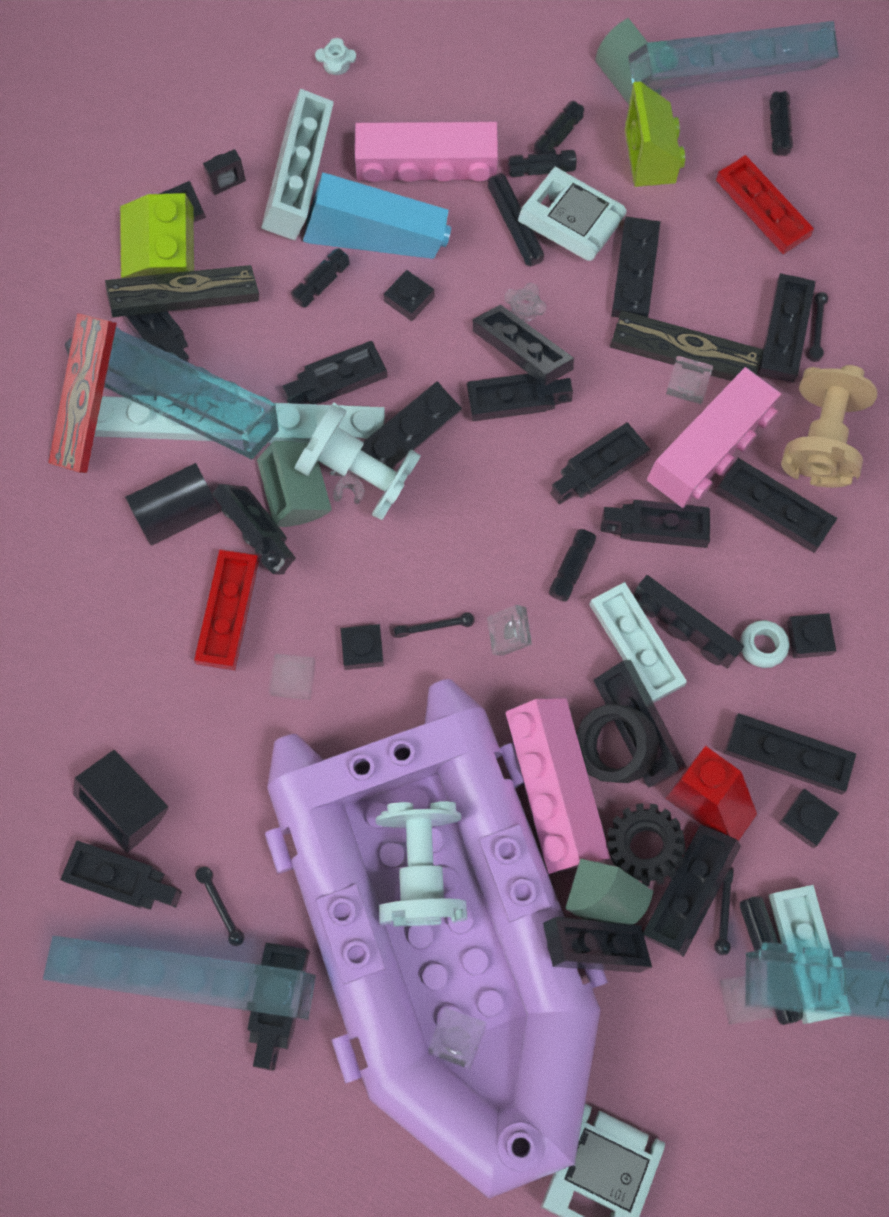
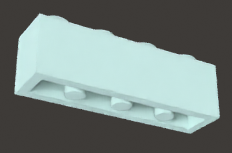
M300 88L289 113L261 229L296 240L307 218L334 101Z

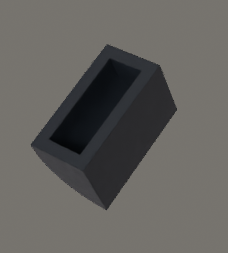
M196 463L125 497L151 546L220 512Z
M115 749L74 778L73 796L126 853L137 846L154 830L163 819L169 807Z

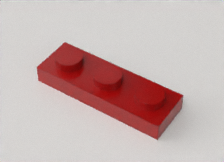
M744 155L718 172L716 182L783 255L811 237L814 231L811 224L747 155Z
M219 549L194 658L197 665L236 671L260 561L258 555Z

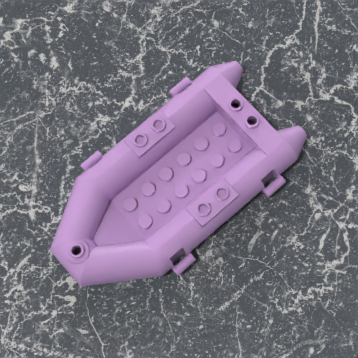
M445 679L429 687L425 724L325 760L297 734H290L277 739L274 742L267 789L280 827L265 832V837L277 874L294 869L347 1030V1034L331 1040L345 1084L362 1078L371 1102L490 1199L575 1165L601 1011L593 988L604 985L608 981L603 970L585 969L590 983L583 985L577 968L552 967L543 923L554 917L565 918L515 789L525 784L514 743L499 748L485 710L454 681ZM498 757H503L511 779L503 778L496 760ZM409 802L413 803L414 809H430V804L434 802H455L456 811L461 813V820L451 824L432 827L434 866L443 867L444 898L466 900L467 920L453 923L451 917L441 918V924L393 926V921H391V924L380 925L379 905L401 901L399 869L408 867L406 828L383 827L376 824L375 818L381 815V812L387 811V805L391 803ZM285 834L292 835L298 853L292 860L283 837ZM359 1038L368 1068L363 1070L359 1069L350 1040Z

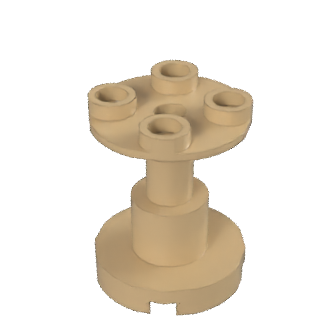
M846 365L841 369L807 368L804 371L799 390L806 400L822 408L820 419L810 424L807 437L797 438L786 445L781 465L788 475L797 480L800 474L811 477V485L827 488L845 487L852 484L854 476L858 480L863 464L862 455L854 447L847 444L849 429L843 424L845 412L861 411L872 406L877 399L878 392L875 385L864 377V370L858 366Z

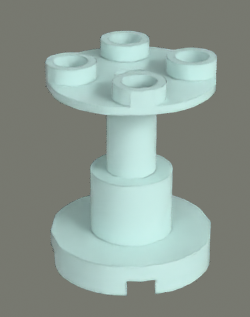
M333 402L313 433L307 448L303 450L294 469L308 477L319 461L343 476L346 475L348 470L384 491L372 513V516L382 520L391 504L397 499L405 485L404 481L414 469L421 455L410 449L398 470L395 471L361 450L364 445L362 441L339 428L347 410Z
M409 802L391 803L387 805V811L381 812V815L375 818L376 824L383 827L406 828L408 867L399 869L401 901L379 905L380 925L391 924V921H393V926L441 924V918L451 917L453 923L467 920L466 900L444 898L443 867L434 866L432 827L451 824L461 820V813L456 811L455 802H434L430 804V809H414L413 803Z

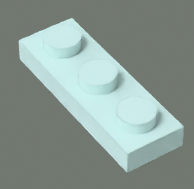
M625 582L590 601L591 609L622 659L631 660L653 703L686 685L685 677Z
M810 885L769 894L790 978L803 1014V1024L849 1015L814 886ZM816 984H819V1002L816 1001Z

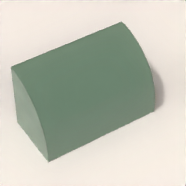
M627 18L616 25L603 39L597 50L595 62L629 104L633 82L641 81L661 95L667 66L632 21Z
M273 441L257 459L271 516L279 527L305 524L323 517L332 510L319 461L308 477L294 469L309 442Z
M580 859L565 909L583 920L634 925L648 909L654 891L619 867Z

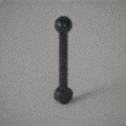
M818 292L814 296V303L817 305L813 347L808 352V358L813 362L820 361L824 355V350L820 347L824 305L827 304L829 299L825 292Z
M465 612L457 618L413 626H397L393 631L395 638H403L413 633L457 625L470 627L474 624L475 618L470 612Z
M208 867L199 868L196 872V879L205 885L229 932V943L232 946H240L245 939L244 933L236 929L212 881L214 877L212 870Z
M730 867L723 881L719 939L714 944L716 953L722 956L727 955L731 950L727 936L731 883L734 875L733 867Z

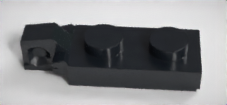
M168 311L122 316L152 356L156 357L160 363L167 359L179 375L192 368L188 361L189 356L184 351L188 347V343L185 340L183 330Z
M369 341L304 366L305 371L297 374L298 380L282 385L288 404H305L307 402L314 405L321 404L387 378V369L373 341Z
M529 373L467 382L472 422L546 412V410L555 409L557 404L572 402L573 396L570 378L557 379L546 386Z
M626 422L568 460L567 466L560 472L563 477L552 484L553 488L550 494L559 505L573 497L576 493L581 499L588 494L591 495L647 458L651 449L631 425Z
M219 484L212 494L222 506L221 510L224 515L233 520L243 533L244 541L255 548L257 553L262 554L261 563L272 574L284 575L285 571L296 559L284 543L287 540V536L248 487Z
M633 500L632 504H623L622 508L604 507L601 516V532L621 534V538L630 539V541L707 548L710 543V508L694 505H685L682 508L678 504Z
M76 841L60 881L139 909L143 907L151 910L154 901L176 908L182 891L162 884L165 874L157 871L153 866L81 841Z
M267 942L265 944L247 1030L250 1031L249 1042L257 1044L253 1067L275 1071L280 1048H289L290 1038L293 1039L310 953L308 949Z

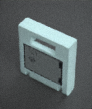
M554 167L522 207L518 221L585 260L591 261L600 252L626 215V208L619 202ZM548 193V199L553 201L549 208L541 204Z
M585 1103L575 1165L553 1174L541 1208L559 1217H584L568 1209L575 1191L613 1210L609 1217H639L664 1151L665 1142L655 1139L650 1152L646 1153L644 1149L649 1134L600 1110L592 1126L586 1123L591 1114L592 1106Z

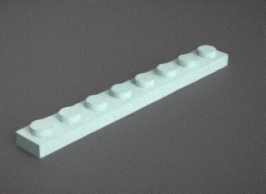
M102 396L94 437L272 443L273 441L310 442L313 433L331 405L191 400L183 417L182 411L176 408L168 409L183 401L182 399H157V403H155V398ZM189 400L177 405V407L185 410ZM208 406L220 412L219 414L213 412L201 425H199V423L212 411L207 408ZM340 406L347 410L339 428L362 442L385 423L384 407Z

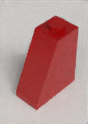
M706 745L686 768L665 798L699 824L733 837L738 841L757 815L742 771Z

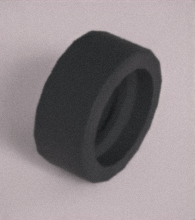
M605 704L595 708L582 719L576 732L588 775L602 782L627 784L641 779L652 768L658 755L659 739L653 723L644 713L632 707ZM612 720H623L629 723L634 728L637 737L636 752L632 761L619 769L610 768L603 764L597 751L598 736L602 728Z

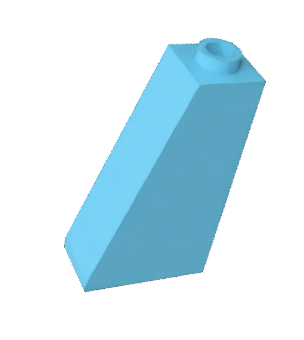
M322 172L308 213L303 242L434 259L440 246L446 247L450 238L451 226L446 225L449 210Z

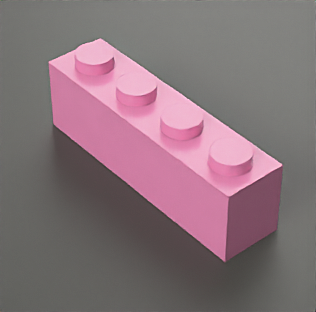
M497 122L356 123L355 164L357 181H485L491 176L497 175Z
M745 367L659 456L651 469L647 481L682 508L693 497L699 501L713 483L710 480L715 473L722 476L735 460V457L732 455L738 449L743 453L757 436L754 431L759 426L765 429L778 413L774 406L781 393Z
M567 698L534 699L506 711L548 874L578 869L580 859L598 863L611 859Z

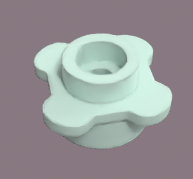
M333 38L324 49L316 51L315 57L318 62H323L326 72L332 75H341L349 69L350 63L356 60V52L348 49L342 39Z

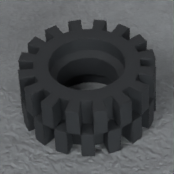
M643 803L636 804V811L631 812L629 807L622 810L623 817L616 816L613 820L614 828L609 827L608 831L609 841L607 843L613 865L621 868L636 880L642 881V884L649 887L650 881H656L657 885L664 883V877L669 876L672 879L676 875V868L682 867L684 862L683 855H685L684 834L677 818L672 819L670 811L664 808L660 812L658 805L651 803L650 809H644ZM642 831H652L661 837L663 841L662 850L653 858H639L630 849L633 837Z

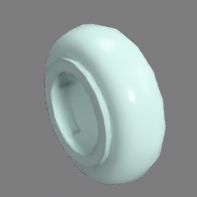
M767 620L756 621L748 625L740 638V643L744 645L741 651L743 656L752 665L760 668H772L782 663L790 647L789 639L784 629L776 623ZM755 636H768L774 642L775 651L768 654L760 652L754 645Z

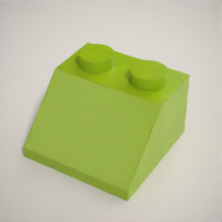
M641 81L633 82L624 130L634 187L675 184L679 169L685 166V150L683 146H678L677 140L680 133L678 117H673L671 102Z
M147 194L120 206L121 278L194 271L193 206L186 194Z

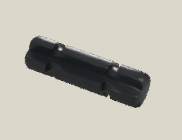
M775 91L769 100L770 111L772 112L770 114L771 138L774 140L772 141V152L776 156H786L791 153L793 147V137L790 134L792 132L791 109L789 107L790 95L787 91Z
M575 100L570 101L563 108L564 112L559 113L544 131L545 134H542L534 143V153L555 151L554 147H559L574 129L573 125H577L584 117L583 112L585 109L583 105L578 104Z
M561 150V154L557 155L556 151L530 153L526 158H523V154L511 155L508 158V172L511 177L524 176V172H528L529 176L549 174L554 167L564 172H571L576 170L577 166L574 150Z
M340 248L334 249L327 256L328 261L323 260L303 279L305 281L304 284L299 283L291 291L292 299L302 308L307 307L314 300V294L318 296L338 277L336 273H342L350 265L349 256Z
M579 529L576 532L572 546L569 547L557 572V577L554 578L551 584L550 596L563 602L569 599L573 591V584H576L588 559V553H591L596 541L595 534L585 529Z

